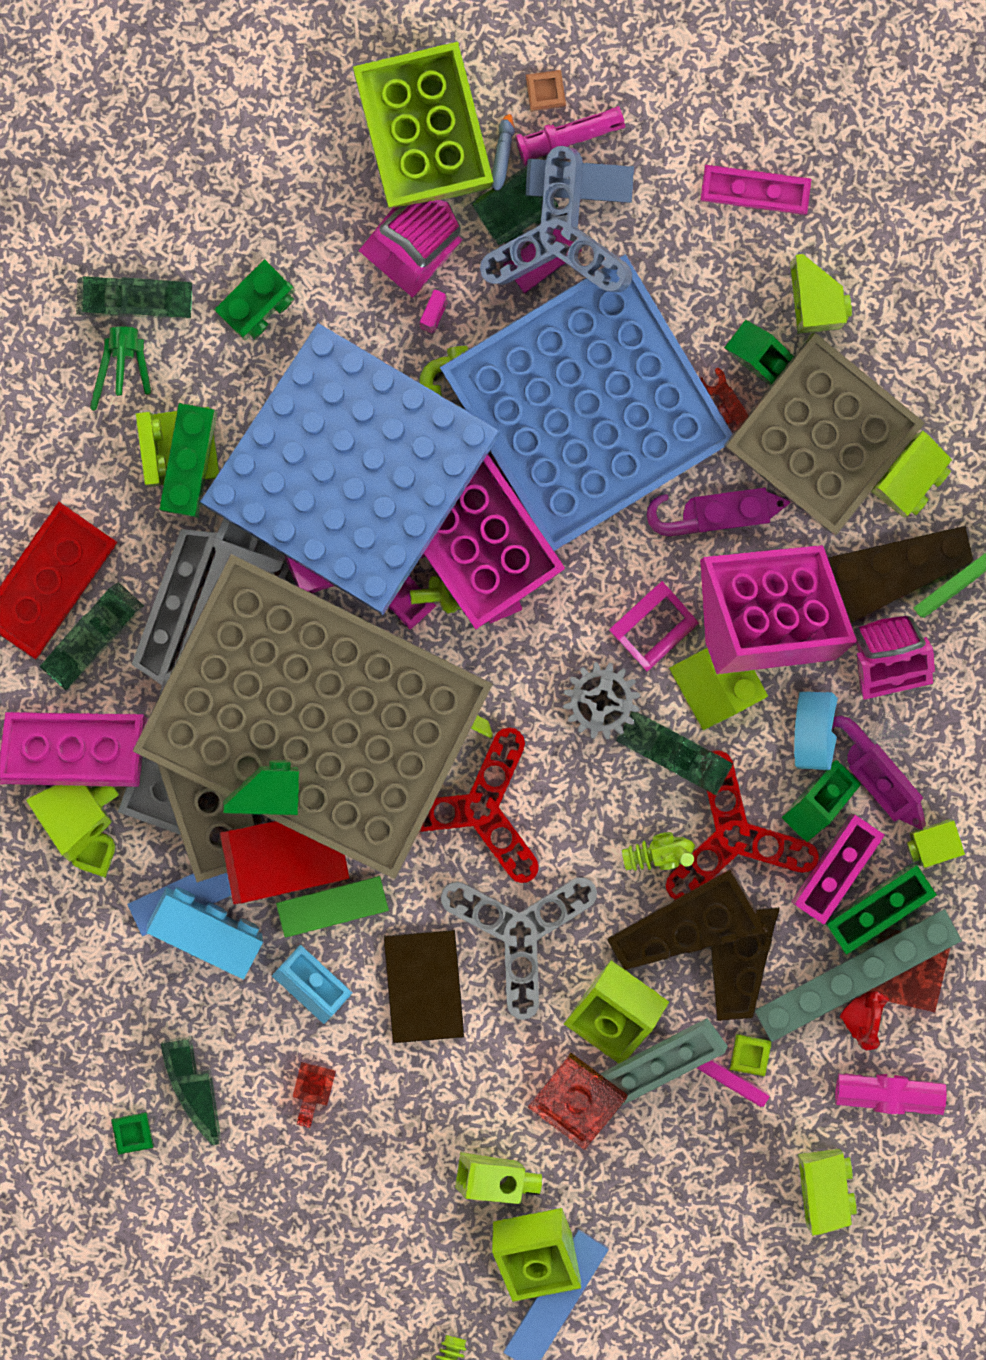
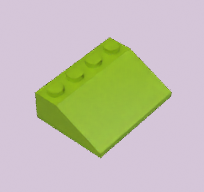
M458 41L353 66L388 208L453 198L491 188L494 181Z

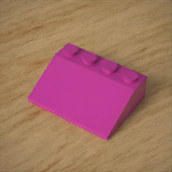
M488 454L424 551V555L475 630L565 570V567Z
M823 545L708 556L700 560L705 642L716 674L834 661L857 643Z

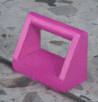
M661 581L608 631L648 672L700 623L666 584ZM666 598L684 619L642 656L624 635Z

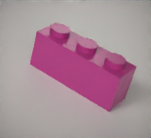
M850 813L791 903L825 925L885 834L855 814Z

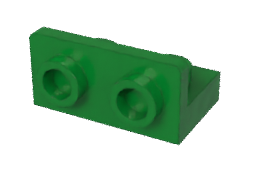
M264 259L214 311L244 341L250 336L255 340L268 328L269 324L266 320L275 311L281 314L293 303L295 299L291 295L296 290Z

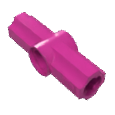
M838 1073L835 1089L836 1105L873 1108V1111L887 1114H905L906 1111L920 1114L944 1115L947 1099L945 1083L908 1080V1077L894 1075V1078L887 1077V1074H877L876 1077Z

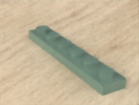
M943 909L755 1010V1013L769 1039L773 1042L956 945L962 939L948 913Z

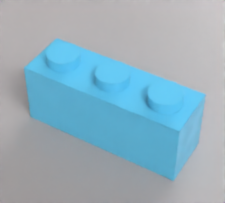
M166 887L147 923L146 933L244 980L263 944V935L258 932L260 928L246 919L241 918L238 922L227 917V911L213 903H208L205 906L194 901L195 896L187 890L179 887L172 890Z

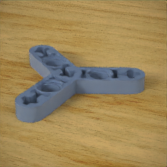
M557 146L549 152L545 167L541 225L488 253L480 265V272L485 281L492 284L505 285L558 257L605 291L622 292L628 288L632 280V272L627 263L578 228L583 160L576 149ZM565 157L571 159L570 166H566L564 169L558 166L559 160H563ZM556 178L570 179V185L561 182L556 183ZM565 189L569 194V203L564 209L559 210L554 204V196L557 191ZM555 229L562 230L561 235L569 241H574L573 244L568 246L566 243L555 242L556 237L553 235V231ZM527 242L533 243L536 248V255L530 262H525L521 257V248ZM588 245L593 249L594 258L589 265L583 266L579 262L578 253L582 247ZM512 260L515 265L508 264L500 269L501 276L493 274L492 270L496 268L495 261L506 263ZM603 265L608 269L617 270L616 274L620 277L619 281L610 282V275L598 269Z

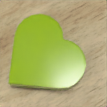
M101 833L71 861L72 864L78 869L106 878L116 849L114 839L108 834Z

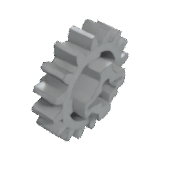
M594 662L593 672L590 673L584 667L580 668L582 678L579 680L571 676L569 680L575 687L573 690H564L563 693L571 697V702L563 705V709L573 710L574 714L568 718L569 723L578 720L581 723L577 730L579 733H582L586 728L591 729L590 736L592 739H595L598 731H603L605 739H610V730L615 729L620 735L623 734L621 724L625 722L633 725L634 721L629 714L630 712L640 711L638 706L632 704L633 699L640 697V693L631 692L630 687L636 683L635 679L625 681L623 677L626 670L623 668L617 674L614 673L613 663H608L606 669L601 670L598 662ZM594 677H601L598 687L591 691L581 689L588 680ZM613 680L618 682L623 688L626 700L616 697L612 690ZM601 690L607 692V698L611 699L612 702L618 703L619 706H605L603 711L596 710L597 704L591 702L590 699H586L585 695L591 697L593 695L598 696ZM577 702L585 703L592 712L590 722L580 713ZM612 711L623 712L615 722L603 725L605 715Z

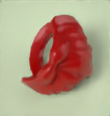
M869 991L858 998H854L840 1014V1018L851 1032L852 1037L866 1051L875 1050L880 1046L878 1031L883 1007L890 1000L887 996L877 991Z

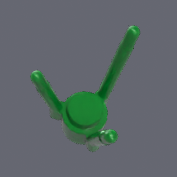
M111 327L109 338H104V352L90 405L92 411H95L98 406L111 353L113 358H117L115 394L117 396L122 395L125 359L134 358V352H136L144 393L146 395L151 393L144 356V340L138 339L137 328Z

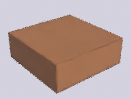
M561 70L526 75L530 112L566 107Z

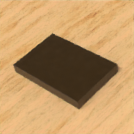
M455 929L384 935L393 1043L464 1037Z

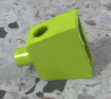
M55 785L31 796L26 801L61 855L70 862L111 824L112 821L103 806L118 797L119 793L114 786H94L90 788L89 786Z
M460 1152L455 1188L465 1199L520 1204L522 1194L540 1195L542 1174L525 1172V1167L516 1160ZM507 1176L506 1182L500 1185L502 1178Z

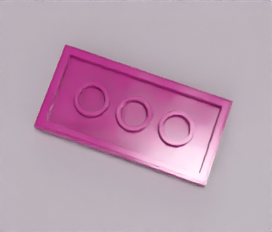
M5 712L0 750V784L139 787L143 756L133 752V748L147 722V718L144 714Z

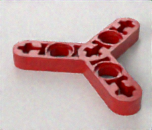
M507 727L498 731L494 736L470 793L436 797L429 811L432 825L424 826L423 823L419 832L473 826L507 874L516 882L527 883L536 877L539 870L538 861L499 808L525 747L522 733L516 728ZM509 733H513L516 735L515 742L519 744V748L509 751L506 759L513 760L512 766L509 768L502 761L491 760L490 757L493 752L500 756L503 745L499 743L500 737L507 738ZM490 766L501 767L505 772L504 782L495 787L487 784L484 779V773ZM478 785H481L487 791L499 793L497 800L489 796L486 807L491 810L488 816L482 815L480 819L473 817L474 810L470 808L471 803H479L483 793L476 792ZM443 802L451 804L455 809V817L448 823L439 822L434 815L436 806ZM499 827L508 829L512 834V841L505 848H498L491 841L492 832ZM517 843H520L523 847V850L517 851L519 857L523 861L528 858L532 861V864L529 866L531 873L528 876H525L522 872L517 875L513 872L516 863L511 856L507 861H504L501 857L502 854L512 851Z
M720 750L708 752L701 761V772L715 831L691 853L694 856L692 867L704 879L700 883H698L696 877L691 879L687 884L690 891L713 879L738 854L800 873H806L814 869L818 863L819 854L813 844L796 837L747 823L731 757L726 752ZM718 756L720 761L727 762V767L722 769L723 780L731 777L732 785H720L711 790L710 782H717L715 772H708L707 765L712 763V757ZM721 791H730L734 794L735 805L729 811H721L716 807L715 798ZM733 826H738L739 833L750 837V830L757 831L752 840V851H744L748 844L741 841H736L734 846H729L728 839L724 837L725 830L731 831ZM764 836H772L777 840L778 849L772 856H763L758 851V842ZM784 840L792 842L788 849L800 851L802 846L808 847L807 853L812 856V860L804 862L802 867L797 866V859L786 855V862H780L779 858L784 852ZM704 850H711L717 855L718 862L712 870H702L697 864L698 855ZM681 863L669 873L665 881L666 891L674 900L685 893L679 891L675 894L672 890L675 887V883L672 880L676 876L683 879L690 873Z

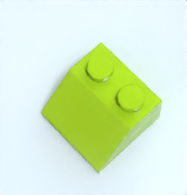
M804 254L795 255L790 262L797 334L840 330L847 323L848 317L852 316L850 295H844L843 286Z
M921 431L914 436L871 492L903 518L907 517L910 513L916 516L929 500L925 494L933 484L939 487L950 474L951 470L947 466L952 459L927 433Z
M707 647L669 667L702 730L710 728L768 697L755 670L716 674Z
M611 960L596 977L566 1019L564 1025L619 1064L627 1060L652 1032L669 1001Z
M841 1149L798 1154L805 1221L811 1235H821L852 1225L851 1215L857 1214L855 1195L854 1193H848L847 1179H853L850 1157L844 1158V1153Z
M562 1208L493 1221L492 1253L512 1302L581 1289V1278L573 1236Z

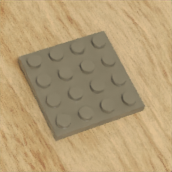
M812 333L724 444V447L831 534L836 536L925 422L818 334Z

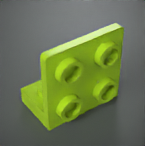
M150 411L135 413L145 485L148 487L164 486L177 411L153 414ZM215 435L213 436L206 480L215 479L219 474Z

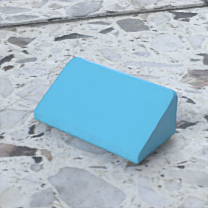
M299 945L272 975L277 982L323 1024L335 1014L353 993L302 945Z

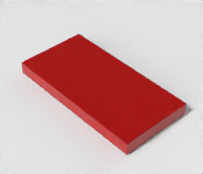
M58 501L0 585V635L37 660L118 542Z
M276 821L220 832L233 905L349 879L344 854Z

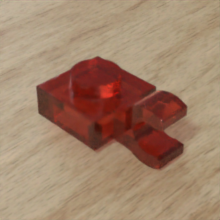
M716 368L714 373L719 379L717 385L708 386L702 377L700 380L709 395L719 399L720 405L717 406V409L726 424L733 423L737 429L749 415L731 386L729 387L724 372L720 368Z
M301 1062L292 1096L303 1100L296 1125L310 1128L317 1103L328 1105L336 1070Z

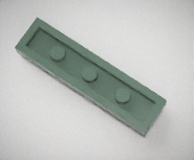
M706 1018L594 1076L590 1084L608 1109L613 1111L724 1054L728 1046L709 1019Z

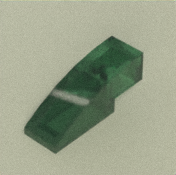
M89 276L77 279L76 315L170 319L191 318L192 282Z
M117 582L77 622L40 665V668L65 691L68 690L143 609L144 605Z
M631 712L630 717L634 723L633 725L625 723L623 727L624 733L619 734L616 740L618 743L717 795L733 763L638 712Z
M192 1036L163 1040L160 1045L165 1067L172 1087L184 1111L211 1145L219 1144L222 1139L211 1069L197 1071Z

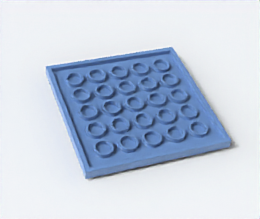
M626 254L619 257L627 263L632 272V280L626 290L622 292H608L585 278L440 367L464 409L499 430L500 436L490 451L529 516L553 551L721 450L732 436L731 430ZM605 266L599 269L610 275V282L619 281L620 277L616 274L617 270L608 269Z
M317 323L200 502L219 516L384 615L500 436V432L466 410Z

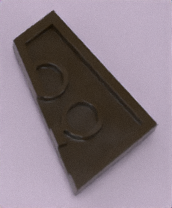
M780 907L756 909L768 930L766 933L710 946L717 1021L753 1018Z

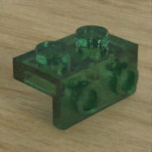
M527 166L506 179L500 190L492 188L470 203L489 235L498 245L506 244L523 235V230L533 223L535 225L541 224L543 197L526 196ZM554 199V204H555V206H556V208H557V207H559V205H558V203L556 202V200Z

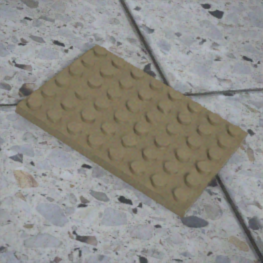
M230 554L133 748V752L225 797L234 792L260 766H269L270 760L291 761V767H298L299 769L298 815H262L395 879L493 684L284 579Z

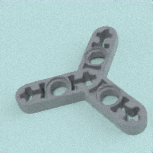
M577 877L521 912H518L477 889L457 881L451 882L443 889L441 903L449 913L505 942L508 1011L515 1018L525 1020L534 1016L539 1007L537 940L590 908L597 898V890L590 879ZM579 883L582 888L589 886L591 889L587 893L589 900L583 903L580 899H577L570 903V906L575 910L568 914L565 904L557 895L564 892L567 899L575 893L574 885ZM458 888L464 890L463 897L471 902L474 895L481 898L474 906L472 917L464 914L469 907L463 904H458L456 908L450 906L451 899L447 896L449 891L456 892ZM554 902L558 904L561 909V915L557 921L546 922L541 918L540 909L545 903ZM486 904L494 905L499 911L498 920L491 925L483 924L478 918L479 909ZM522 921L525 928L531 929V933L524 936V947L532 945L531 953L527 951L510 953V946L517 947L516 935H510V929L516 928V922ZM518 957H526L532 964L530 974L525 977H518L511 970L512 962ZM533 981V988L526 987V997L529 1000H533V1005L527 1007V1012L520 1013L519 1007L512 1004L513 1000L519 999V987L511 989V982L524 984Z

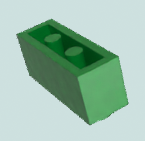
M179 403L159 508L160 511L199 518L200 501L203 496L218 414L215 409Z
M911 863L830 916L825 926L841 951L847 955L937 896L918 865Z

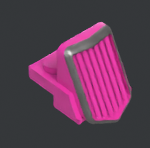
M442 199L393 207L359 249V252L413 298L463 241L459 236L461 227L449 202Z
M911 616L883 618L855 628L854 635L859 652L856 653L859 684L863 700L933 684L932 673L935 672L933 647L927 637L923 638Z

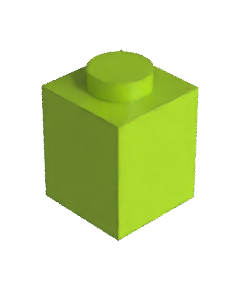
M948 819L924 827L922 830L918 829L909 832L911 841L906 842L910 858L912 862L919 861L920 866L923 868L965 855L954 820Z

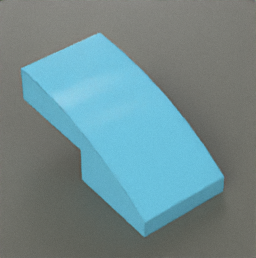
M832 692L799 693L794 736L795 767L798 769H831L837 736L831 730L838 699Z

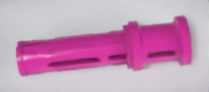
M616 106L615 108L572 121L565 125L554 127V125L548 124L541 131L526 136L521 134L515 135V140L524 166H527L528 159H536L548 155L557 146L568 147L612 131L624 129L626 126L619 106Z

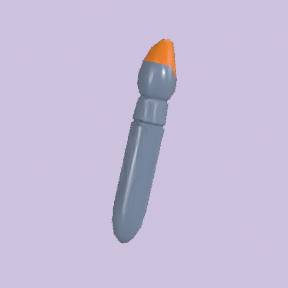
M511 114L504 116L499 125L500 136L492 170L494 181L492 187L495 190L502 188L506 178L512 137L515 133Z

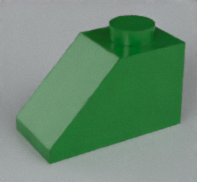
M748 320L742 323L724 347L740 364L769 386L773 384L794 357L772 334Z
M836 759L832 762L831 769L825 770L794 801L781 818L808 842L832 822L861 786V783Z
M270 760L269 766H260L223 801V813L298 815V767H291V761Z

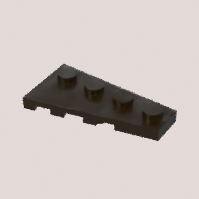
M966 526L827 557L850 623L973 561Z
M730 868L609 936L607 941L623 969L627 970L669 959V957L699 951L710 946L733 942L740 938L763 934L768 930L733 869Z

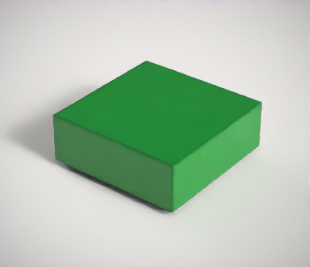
M147 1112L111 1119L118 1155L154 1148Z

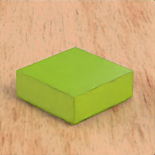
M736 1034L729 1069L765 1077L771 1040Z

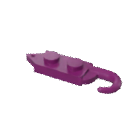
M766 487L698 496L689 499L685 504L683 521L665 523L659 520L657 516L658 506L669 499L667 494H663L650 502L647 507L646 518L648 525L654 532L661 536L671 537L768 524L773 516L790 504V501L767 492ZM779 500L782 501V502H783V506H782V507H778V506H777V501H779Z
M842 715L834 716L832 729L835 727L843 729L855 743L847 754L848 768L894 822L899 819L922 830L926 826L921 801L924 799L923 796L878 743L875 745L856 722Z

